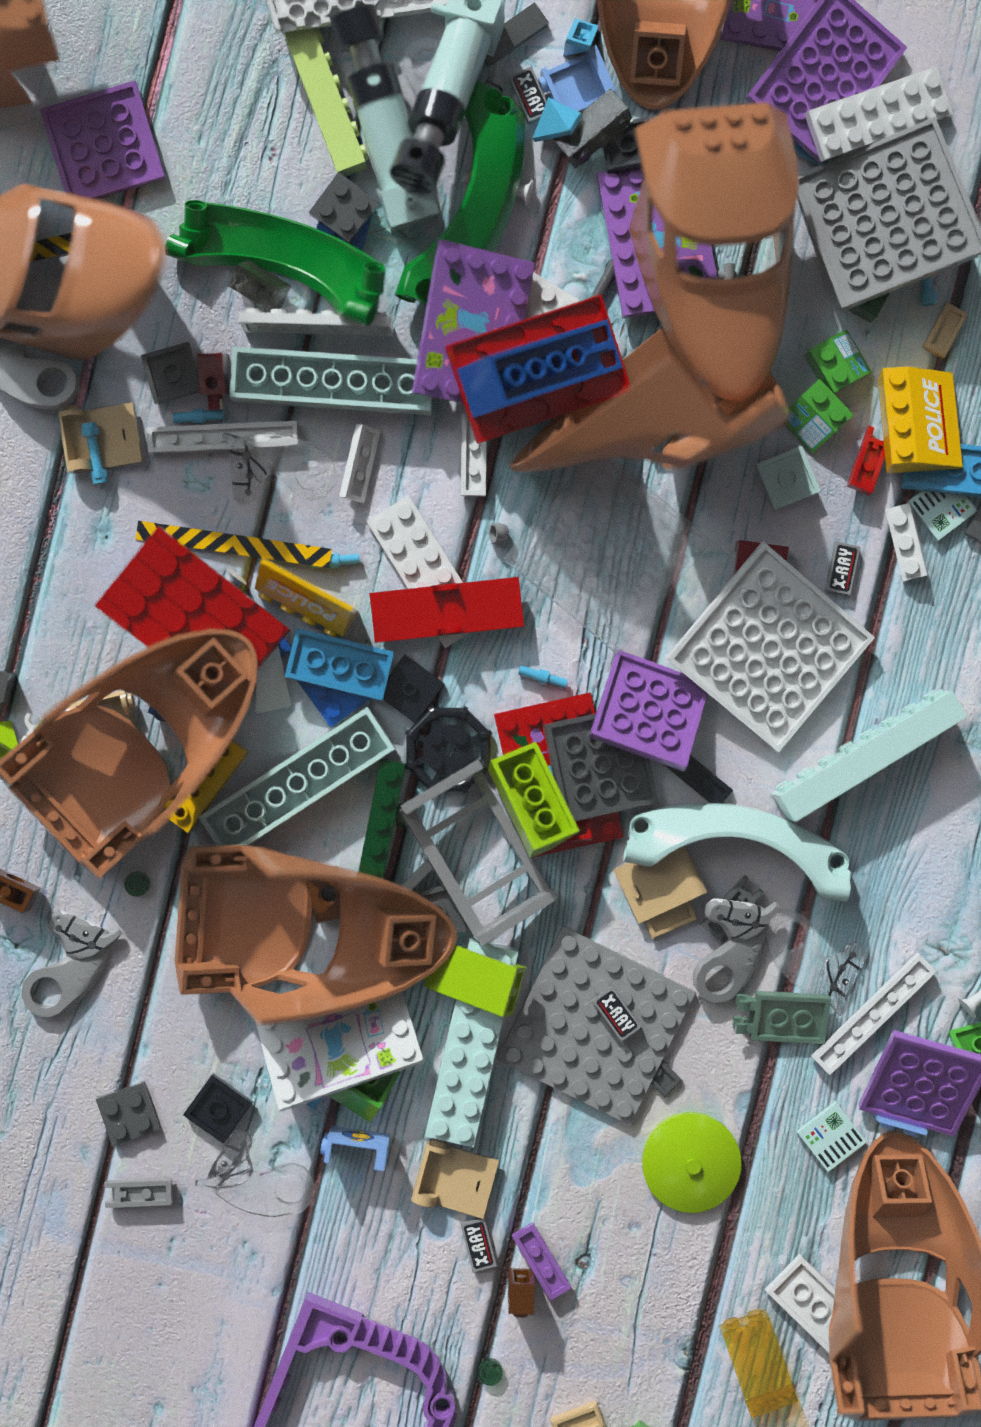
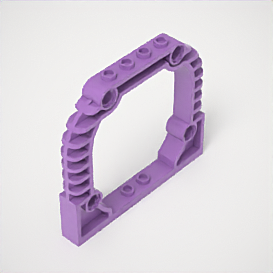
M307 1292L254 1427H266L271 1412H277L282 1399L278 1394L281 1388L286 1389L291 1376L287 1371L296 1350L306 1354L313 1349L329 1345L333 1351L342 1353L349 1350L351 1346L404 1365L415 1372L426 1386L423 1397V1412L427 1420L424 1427L454 1426L457 1413L454 1412L455 1394L447 1386L446 1373L439 1357L427 1344L414 1336L364 1318L361 1312ZM343 1332L347 1335V1338L339 1340L335 1334ZM444 1399L447 1400L449 1404L446 1406H440L437 1404V1401Z

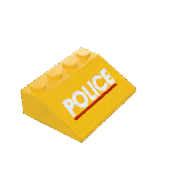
M914 367L882 368L877 381L886 472L902 473L962 469L953 373Z
M263 558L261 560L254 589L260 592L258 597L269 603L273 599L282 603L280 609L291 615L295 611L304 615L302 618L304 622L314 627L317 623L326 627L324 632L332 637L337 638L338 635L345 637L358 613L354 607Z

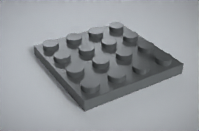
M596 714L543 725L553 777L574 821L658 802L650 759L589 737Z

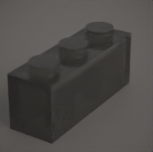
M611 88L581 112L583 117L573 134L552 138L557 149L574 169L586 163L592 154L598 149L605 147L610 139L619 132L624 131L633 121L628 107Z

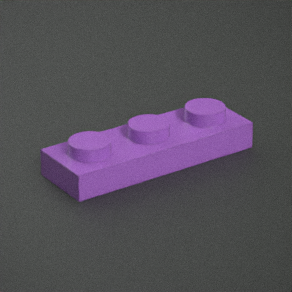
M534 1222L512 1234L514 1241L550 1301L572 1288Z

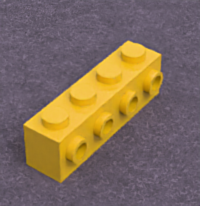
M231 739L207 775L168 819L187 833L191 832L200 820L199 816L206 812L247 756L249 750L234 739ZM173 796L165 804L164 808L167 809L176 797Z

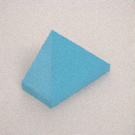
M575 18L566 38L563 56L589 51L598 30V25Z
M548 98L532 139L535 142L573 134L583 116L580 112Z

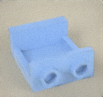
M597 45L591 46L590 50L586 51V54L552 69L542 68L540 78H538L543 93L547 92L550 99L580 113L614 99L616 93Z

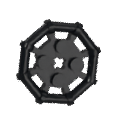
M430 706L428 707L429 710L409 730L406 729L404 733L406 735L405 768L406 770L409 769L427 789L439 783L440 775H453L476 760H479L483 766V769H481L482 774L488 770L492 732L468 710L469 707L449 708ZM439 717H458L456 725H441ZM433 720L436 727L426 737L419 734ZM464 720L478 734H476L473 737H470L461 728V725L463 724ZM416 740L424 742L423 757L416 759ZM481 740V759L473 757V742ZM447 742L451 743V747L456 748V751L451 753V757H446V753L441 752V747H445ZM426 762L436 772L433 779L419 765ZM470 776L445 792H463L465 794L475 781Z

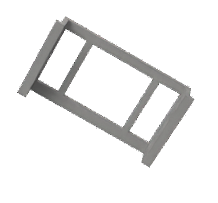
M476 760L400 806L402 809L399 811L472 936L480 941L483 946L559 899L554 889L548 887L534 861L529 857L520 837L481 772L483 766L479 760ZM472 776L483 797L426 830L415 809ZM487 803L523 865L466 899L431 837ZM528 872L539 893L483 927L471 906Z

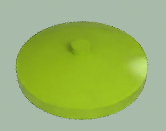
M683 1112L666 1118L649 1134L642 1152V1170L649 1189L661 1203L680 1212L698 1213L718 1206L733 1192L740 1177L741 1154L735 1138L722 1122L704 1113Z

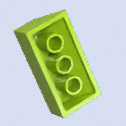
M537 742L490 761L488 771L530 858L553 849L579 832Z

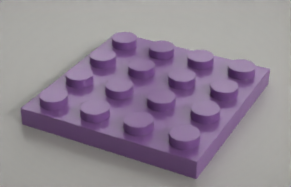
M136 80L40 109L65 193L98 200L166 179Z
M617 649L589 737L684 771L688 764L708 693L682 672Z
M893 1030L859 1101V1110L955 1136L981 1086V1055Z

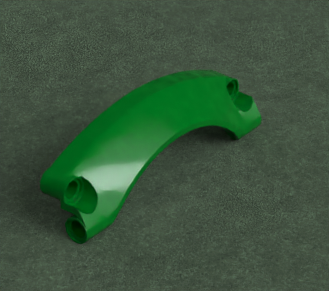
M476 81L465 113L473 141V166L467 192L458 212L443 234L426 251L404 267L395 296L410 303H415L417 300L424 306H427L438 240L494 252L504 233L515 203L524 156L525 114L510 97L503 96L497 89Z
M200 200L186 201L184 203V223L179 225V236L175 234L170 235L165 245L167 256L195 266L224 265L249 267L274 272L297 280L325 297L335 308L339 317L367 327L374 320L379 309L380 295L384 292L386 266L376 261L356 247L321 230L287 218L251 209Z

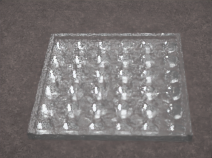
M607 458L583 463L505 555L503 560L618 655L712 540L616 459Z

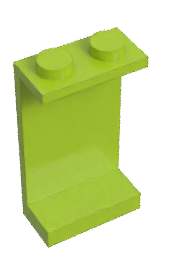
M455 945L448 959L434 973L425 978L424 987L501 1017L512 1016L527 967L519 964L509 965Z

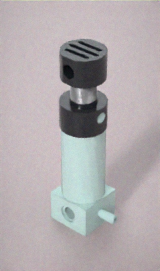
M448 0L447 6L437 3L432 4L431 13L445 17V31L408 119V126L414 133V138H407L400 142L389 172L395 183L405 190L418 194H430L435 190L446 161L444 154L440 151V146H449L455 142L486 55L494 56L504 29V0Z
M365 4L343 10L332 16L331 22L340 52L350 51L356 72L349 75L346 81L354 108L358 113L379 184L380 198L390 232L437 219L439 209L434 192L418 194L405 190L395 183L389 173L400 142L407 138H414V134L408 126L409 117L395 64L381 63L376 43L384 39V34L375 4Z

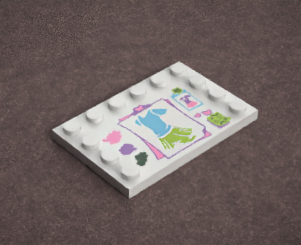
M403 991L357 1008L318 1017L270 1024H258L256 1022L277 1105L281 1112L425 1062Z

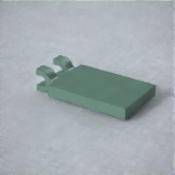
M756 991L755 997L746 994H736L735 1003L738 1005V1011H749L748 1019L741 1016H733L732 1026L735 1027L736 1034L750 1033L751 1040L825 1044L831 997L829 995Z

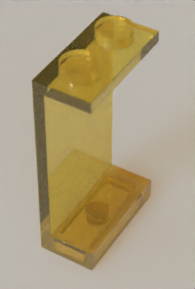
M765 1309L751 1310L746 1316L740 1318L731 1317L719 1325L751 1418L798 1402L775 1332Z

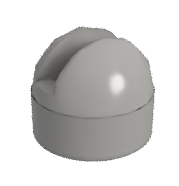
M492 523L490 525L489 538L492 543H501L508 539L507 533H509V529L505 524Z

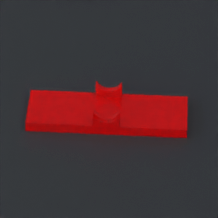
M519 577L369 593L375 643L524 627Z

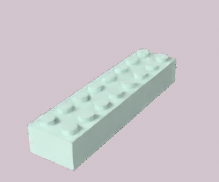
M233 347L229 397L233 402L431 416L433 397L412 393L417 359Z
M943 689L930 691L923 696L924 701L917 704L913 702L902 709L903 713L896 717L892 715L881 722L882 726L875 730L873 728L868 729L859 735L860 740L853 743L849 741L838 748L839 753L832 756L828 754L817 761L819 765L811 769L807 767L796 774L798 778L790 782L785 780L775 787L777 791L773 792L772 796L786 819L797 822L967 718L966 712L953 691H943Z
M367 707L199 816V819L217 846H247L392 752L396 747L371 709Z
M472 937L469 938L467 949L509 965L516 964L518 948L494 942H488L482 946L480 941ZM455 999L426 1125L425 1137L474 1148L504 1017Z

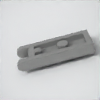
M172 1178L109 1180L104 1182L105 1188L115 1189V1200L105 1201L106 1208L168 1206L173 1204Z

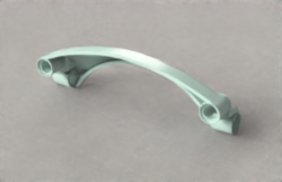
M688 803L637 812L629 819V840L626 842L623 862L651 867L667 854L691 842L713 837L732 836L747 838L767 844L791 858L809 877L820 898L842 902L848 901L851 889V872L848 870V856L838 847L813 831L781 816L735 804ZM644 819L647 821V826L644 830H636L634 828L637 820ZM834 855H841L840 863L832 866L830 864L831 858Z

